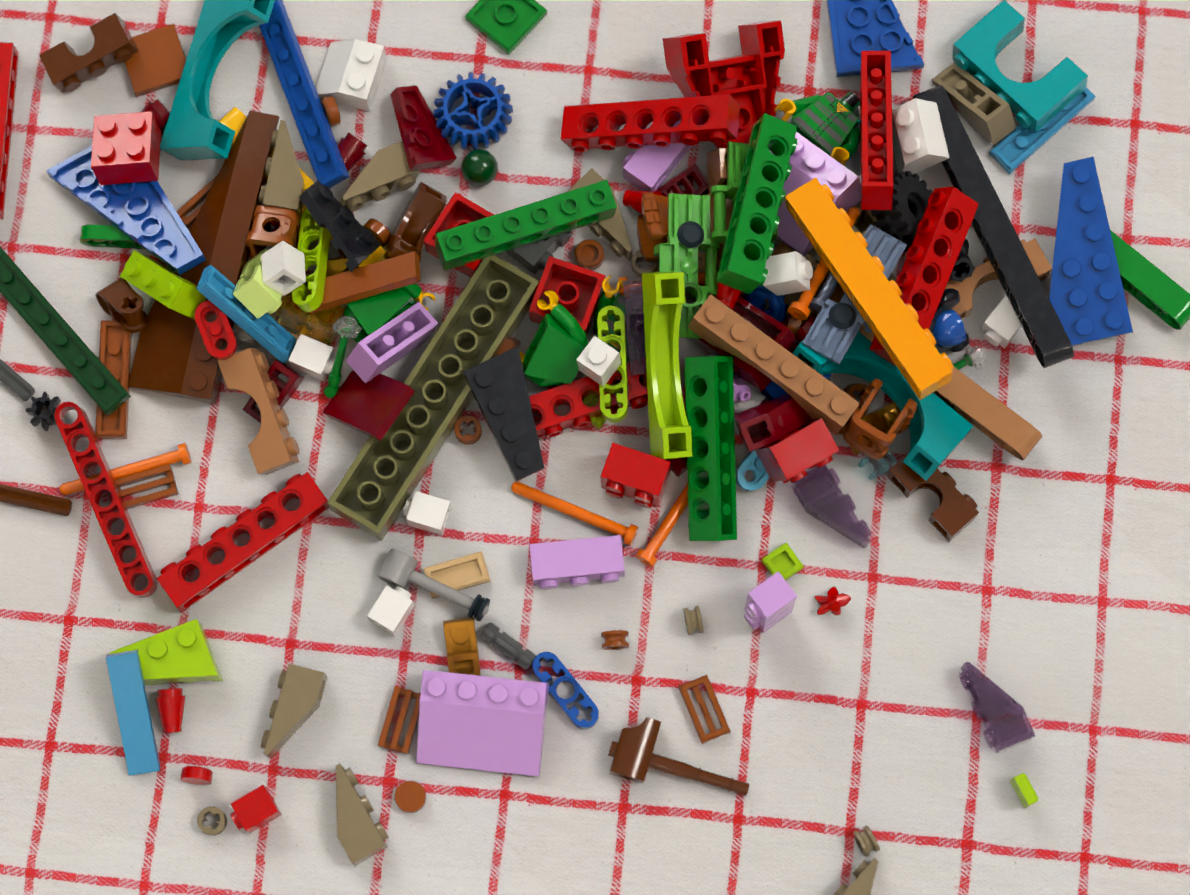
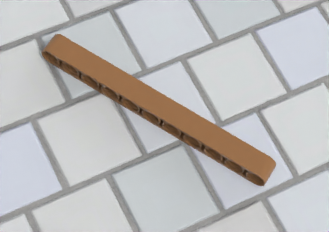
M781 241L771 256L795 251ZM828 272L822 281V285H824L826 279L829 276ZM839 283L830 297V300L839 303L845 294ZM862 324L859 332L872 342L874 333L865 332V326ZM955 367L952 369V381L933 392L970 424L1020 460H1024L1042 438V434L1033 425Z

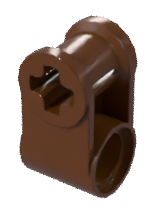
M119 278L95 294L102 309L109 316H112L127 332L136 333L147 327L148 316L143 311V299L131 288L125 279Z

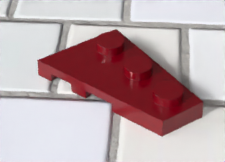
M418 86L397 87L390 96L410 171L451 165L457 157L447 139L442 137V130L436 127V119Z

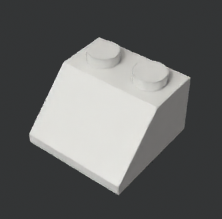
M359 39L331 42L316 86L319 98L333 96L338 104L370 112L387 60L384 46Z
M914 98L892 109L893 152L898 173L911 171L913 175L950 158L937 103Z

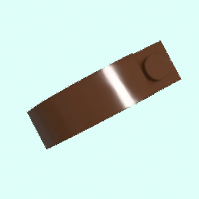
M420 182L392 232L383 257L389 259L415 251L419 255V261L421 262L423 240L444 209L446 196Z

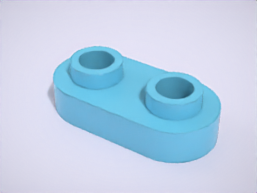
M755 450L749 452L735 469L736 484L746 491L761 488L770 478ZM747 470L753 473V479L750 482L745 479V472Z

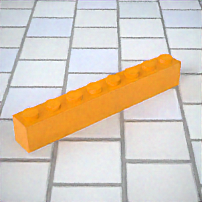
M815 177L785 196L786 209L917 397L922 400L952 381L953 364L945 353L940 355L934 346L936 340L927 328L924 330L917 322L919 316L911 304L905 305L900 298L902 293L893 279L888 281L883 274L885 268L876 255L872 257L866 249L868 244L859 231L855 233L850 227L851 220L842 207L840 209L836 207L832 201L834 196L830 188L826 184L821 185Z

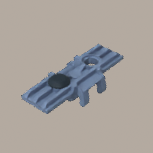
M870 224L863 236L868 244L866 249L872 257L876 255L885 268L883 274L888 279L907 244ZM830 272L817 297L813 298L810 303V307L819 312L802 344L839 365L862 324L865 326V332L871 333L872 331L846 293L839 303L830 300L832 293L838 285L837 280Z

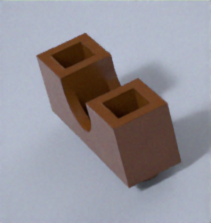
M116 13L90 26L94 35V45L87 54L77 55L75 50L63 41L39 55L52 84L61 92L76 90L81 86L82 82L91 77L95 78L103 75L107 68L116 63L128 61L132 54L139 51L126 23Z
M906 454L889 469L887 477L907 498L919 489H929L938 496L939 507L931 514L928 521L950 542L977 517L979 512L976 508L978 506L968 494L962 495L955 487L957 485L955 480L945 471L941 473L937 469L927 481L924 480L903 462L907 456Z

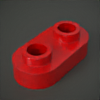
M204 301L198 305L194 316L206 349L215 359H229L237 350V340L228 317L211 301ZM210 313L217 315L214 322L206 321ZM220 341H227V347L224 350L217 349Z

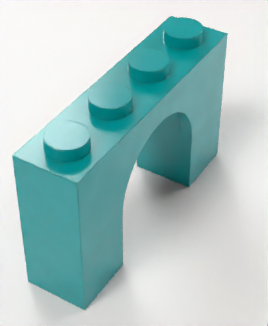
M1003 0L953 44L952 57L958 67L964 71L967 70L974 78L1010 104L1012 113L1015 114L1016 120L1022 127H1029L1036 133L1086 89L1088 75L1066 57L1043 78L1034 82L1020 83L1004 76L996 65V57L1023 32L1025 18L1008 2Z

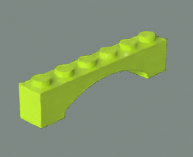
M684 272L642 273L650 453L652 456L661 459L692 457L691 426L688 425L679 369V328L682 305L685 303Z

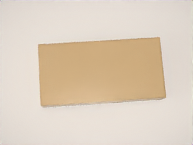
M482 551L423 568L426 576L457 591L491 582ZM430 591L432 599L441 597Z

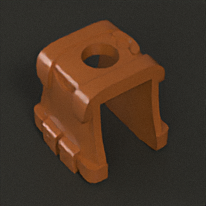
M643 192L641 200L643 216L638 215L637 239L640 254L643 255L645 262H655L659 257H654V246L660 243H668V197L654 195L653 192Z
M265 205L256 206L251 231L247 233L245 245L250 247L249 256L251 258L249 260L267 248V246L274 247L281 241L298 249L299 223L301 220L299 213L286 208ZM276 221L280 223L279 229L271 232L269 222Z
M877 378L865 389L859 402L860 406L854 411L844 431L843 438L855 449L873 459L879 460L889 451L888 447L896 438L897 433L901 434L909 426L917 410V403L911 398L908 400L887 434L862 419L871 408L883 385V381ZM862 435L868 437L872 442L864 439Z

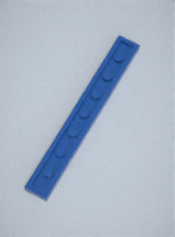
M275 0L269 22L261 24L259 27L317 181L330 189L349 178L283 1Z

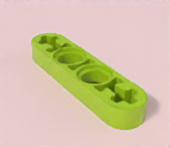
M307 208L301 217L297 250L304 253L305 272L312 265H316V270L313 274L306 276L304 284L292 291V300L302 311L312 312L323 301L330 232L327 228H322L316 223ZM319 239L318 246L308 250L309 244L313 240Z
M610 305L602 308L598 313V338L606 344L615 342L620 345L621 364L616 371L621 374L622 380L615 386L606 383L603 387L599 384L600 408L605 420L616 423L625 419L628 414L626 330L622 310ZM611 314L614 315L615 319L619 320L614 322L615 335H609L608 323L603 322V320H608V315ZM610 393H616L618 406H623V408L617 410V414H611V410L606 409V407L611 406Z

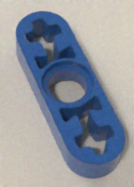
M551 652L538 654L533 661V672L537 679L543 683L552 681V677L547 671L542 673L539 671L541 669L540 661L545 660L548 663L552 660L554 662L552 665L553 672L558 676L562 671L564 676L557 678L552 686L549 685V694L576 727L580 729L592 728L597 723L599 711L595 703L555 654ZM563 682L572 684L575 689L574 695L569 699L560 698L556 692L557 687ZM580 695L584 698L579 701L581 707L584 710L592 709L590 713L591 721L589 722L585 719L581 721L577 719L579 711L575 706L571 710L567 708Z

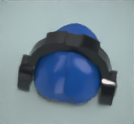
M953 288L944 290L929 327V331L936 340L934 346L939 353L947 351L959 352L965 349L970 342L969 335L965 332L960 316L952 309L960 302L959 291Z

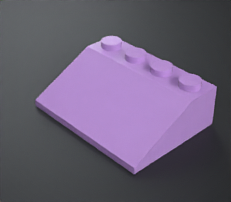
M796 132L795 138L798 139V143L789 160L792 169L783 186V189L786 190V195L816 177L821 185L826 184L830 188L834 196L832 201L838 209L842 207L847 213L849 208L861 201V182L859 177ZM784 199L777 212V215L780 216L777 238L801 255H806L813 246L786 209Z
M423 670L416 763L540 776L549 683Z

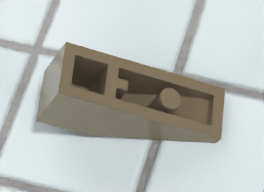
M955 63L932 79L935 86L942 85L955 109L977 133L991 144L995 145L1016 129L1010 104Z

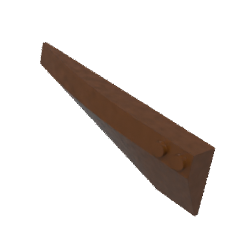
M249 111L229 151L228 158L225 159L189 231L206 261L181 275L176 272L174 274L198 286L203 270L212 265L236 286L245 263L249 259L250 247L245 245L247 233L251 231L255 207L261 204L259 202L260 189L266 182L265 167L268 157H271L272 134L274 129L277 130L279 116ZM155 300L148 314V325L144 330L140 331L128 387L216 405L223 375L218 359L213 358L207 351L196 321ZM210 313L206 321L214 322L217 315ZM228 317L230 325L233 329L234 321ZM220 341L217 349L224 350L227 347V341Z

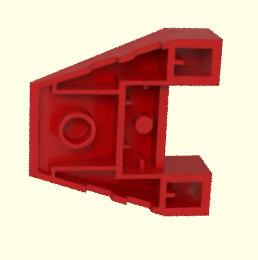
M781 20L739 25L742 55L710 61L706 33L662 38L666 68L684 97L730 94L740 105L737 139L726 140L725 143L721 144L713 143L717 149L727 148L729 141L749 144L752 127L764 113L773 117L776 115L774 111L777 106L774 104L776 87H780L781 81L778 73L780 60L784 59L785 53ZM709 118L705 119L702 122V125L705 124Z

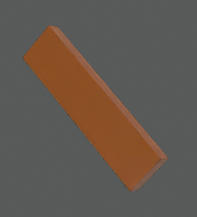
M413 251L356 268L352 272L349 270L326 277L323 301L316 310L310 313H316L421 282L419 255Z
M101 320L99 360L129 393L132 333L124 330L116 320ZM129 399L110 416L97 404L95 429L97 439H127Z

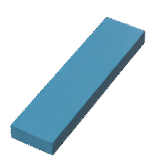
M1086 87L1084 91L1039 131L1034 133L1029 127L1024 128L1019 125L996 145L989 155L1010 175L1095 99V95Z
M212 265L206 267L202 272L197 290L280 362H287L297 339L268 313L257 319L233 295L236 286Z
M134 650L108 654L106 662L129 776L160 771L161 765L139 652Z

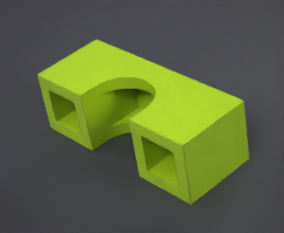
M133 250L120 277L166 307L194 320L196 308L206 300V297L197 290V285L174 274L175 271L159 261Z

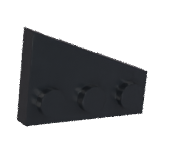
M316 181L299 196L316 223L322 228H327L333 239L330 243L336 251L341 249L348 258L345 264L350 272L381 246L374 234L364 228L355 219L352 211L344 207L333 196L332 191L319 181Z

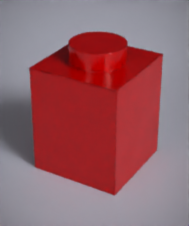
M264 785L231 803L234 812L230 813L233 822L238 830L244 828L249 834L282 815L270 792Z

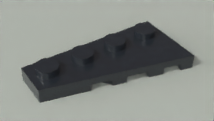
M518 346L463 371L466 382L515 482L543 470V459Z

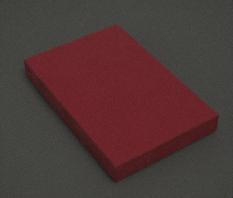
M352 370L323 413L335 421L381 441L415 391L409 385L383 374H378L365 383Z

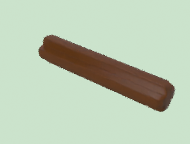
M0 484V502L63 516H69L71 512L72 501L70 499Z

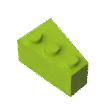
M198 619L109 652L110 654L138 650L145 685L223 681L204 628Z

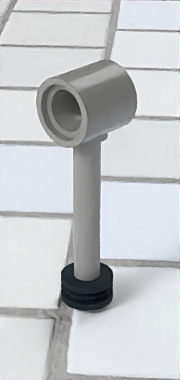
M393 548L389 551L377 575L386 583L394 587L397 585L405 589L409 582H412L468 609V616L471 618L474 616V619L476 618L479 622L489 611L490 599L482 598L480 594L474 599L415 571L418 561Z

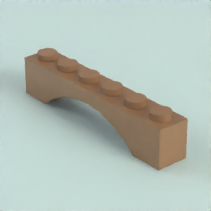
M711 294L687 327L710 345L738 357L766 375L786 391L812 419L822 418L828 430L834 435L843 428L860 404Z

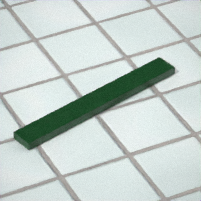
M0 247V293L100 408L110 416L132 396Z

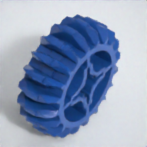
M471 71L468 73V79L463 80V76L458 74V83L455 84L453 81L448 80L447 87L449 90L440 88L439 95L441 98H436L434 101L437 109L433 111V114L438 119L435 122L436 127L443 129L441 132L443 138L451 136L450 143L453 146L461 141V148L463 150L468 147V144H472L473 150H478L479 143H483L484 147L488 149L490 147L489 139L498 143L500 141L498 133L506 134L508 130L505 125L512 123V117L509 114L513 112V106L508 104L511 101L510 95L503 94L505 91L504 85L496 86V79L494 77L486 82L483 72L479 75L478 79H474V74ZM472 93H480L485 95L486 97L478 98L475 97ZM462 96L463 103L461 106L455 108V112L450 113L454 102ZM469 103L472 108H476L478 120H476L474 114L472 115L469 112ZM497 109L494 119L484 127V118L491 115V111ZM470 125L475 130H467L459 126Z

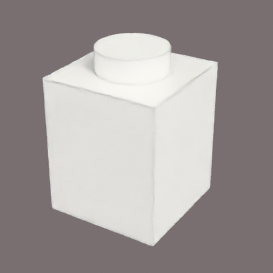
M281 241L261 255L263 284L285 296L306 282L304 253L293 246Z
M795 251L774 255L766 260L765 268L768 269V274L763 286L775 295L780 296L810 290L813 268L810 261L800 253Z
M1006 295L984 322L981 332L984 333V338L994 346L1000 345L1003 348H1006L1022 327Z
M300 334L288 361L291 368L324 382L327 375L332 371L336 353L333 347Z
M596 336L591 339L576 359L579 371L603 387L621 364L619 352Z
M415 491L413 499H407L403 515L407 516L408 526L443 536L452 506L448 500Z
M386 585L367 615L369 621L396 637L415 607L410 599L412 594L397 585L395 589Z

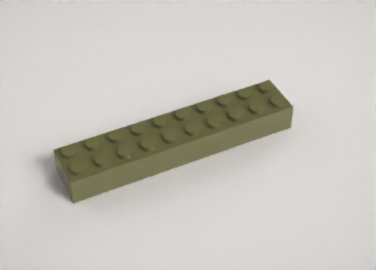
M495 255L482 260L405 380L404 384L409 385L415 391L413 396L381 441L369 436L327 502L332 512L381 541L384 539L405 506L407 499L410 498L454 429L456 421L462 416L474 397L463 375V371L496 357L505 339L513 336L529 311L540 281Z

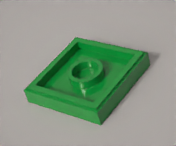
M479 0L465 15V20L510 55L547 15V10L535 0Z

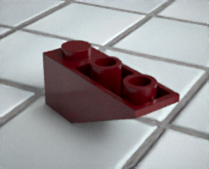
M788 393L734 415V421L742 442L749 452L780 440L812 420Z

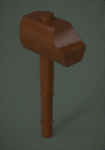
M646 717L639 726L623 728L618 742L612 741L608 756L613 757L609 774L643 783L647 770L650 768L680 778L728 790V792L732 791L747 795L750 785L748 783L652 753L661 722Z

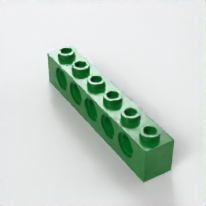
M766 113L752 127L716 279L718 283L750 294L758 286H762L767 278L766 260L769 259L774 248V243L771 242L772 234L776 231L780 222V216L777 215V212L785 199L786 190L783 189V186L792 169L789 160L798 143V139L795 138L796 125Z
M604 180L436 233L434 244L443 270L446 271L614 217L617 205L608 181Z
M733 356L685 357L686 417L688 425L691 426L692 457H687L689 541L737 540Z

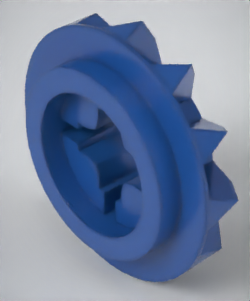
M763 285L755 288L750 294H744V300L780 323L787 317L786 311L789 306L783 301L785 295L777 296ZM765 299H769L770 307L764 310Z

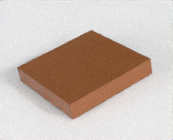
M174 24L132 37L139 51L132 54V57L125 62L136 97L180 82L186 58Z

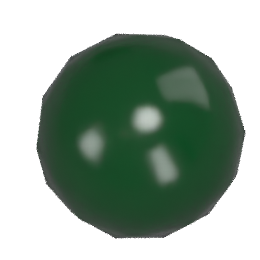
M482 149L470 151L464 157L461 164V173L464 179L471 185L479 187L490 184L496 178L498 172L496 158L489 151Z

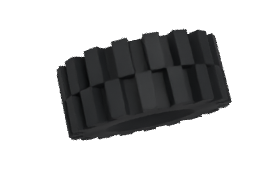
M903 171L893 176L892 210H871L872 216H876L877 219L874 222L876 228L880 227L883 232L907 244L904 252L908 251L917 233V226L923 218L928 206V199L933 193L932 189L928 190L926 188V181H919L920 176L916 173L912 175L911 171Z

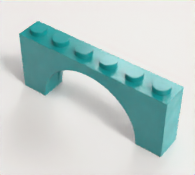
M275 0L204 1L162 137L161 150L179 160L228 158L235 131L212 117L209 105L212 79L222 57L230 46L251 28L269 22Z
M859 331L839 365L804 346L801 342L792 354L819 374H849L870 383L877 378L883 381L881 390L896 403L901 411L910 398L917 403V410L908 426L911 440L910 448L903 462L926 481L974 427L934 393L920 400L897 366L869 350L872 342Z

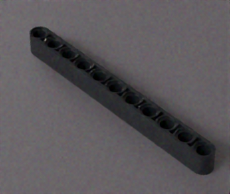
M942 85L913 95V99L917 98L937 103L950 157L941 163L953 187L979 204L971 224L1041 366L1047 368L1073 358L1074 352L1071 342L946 90Z

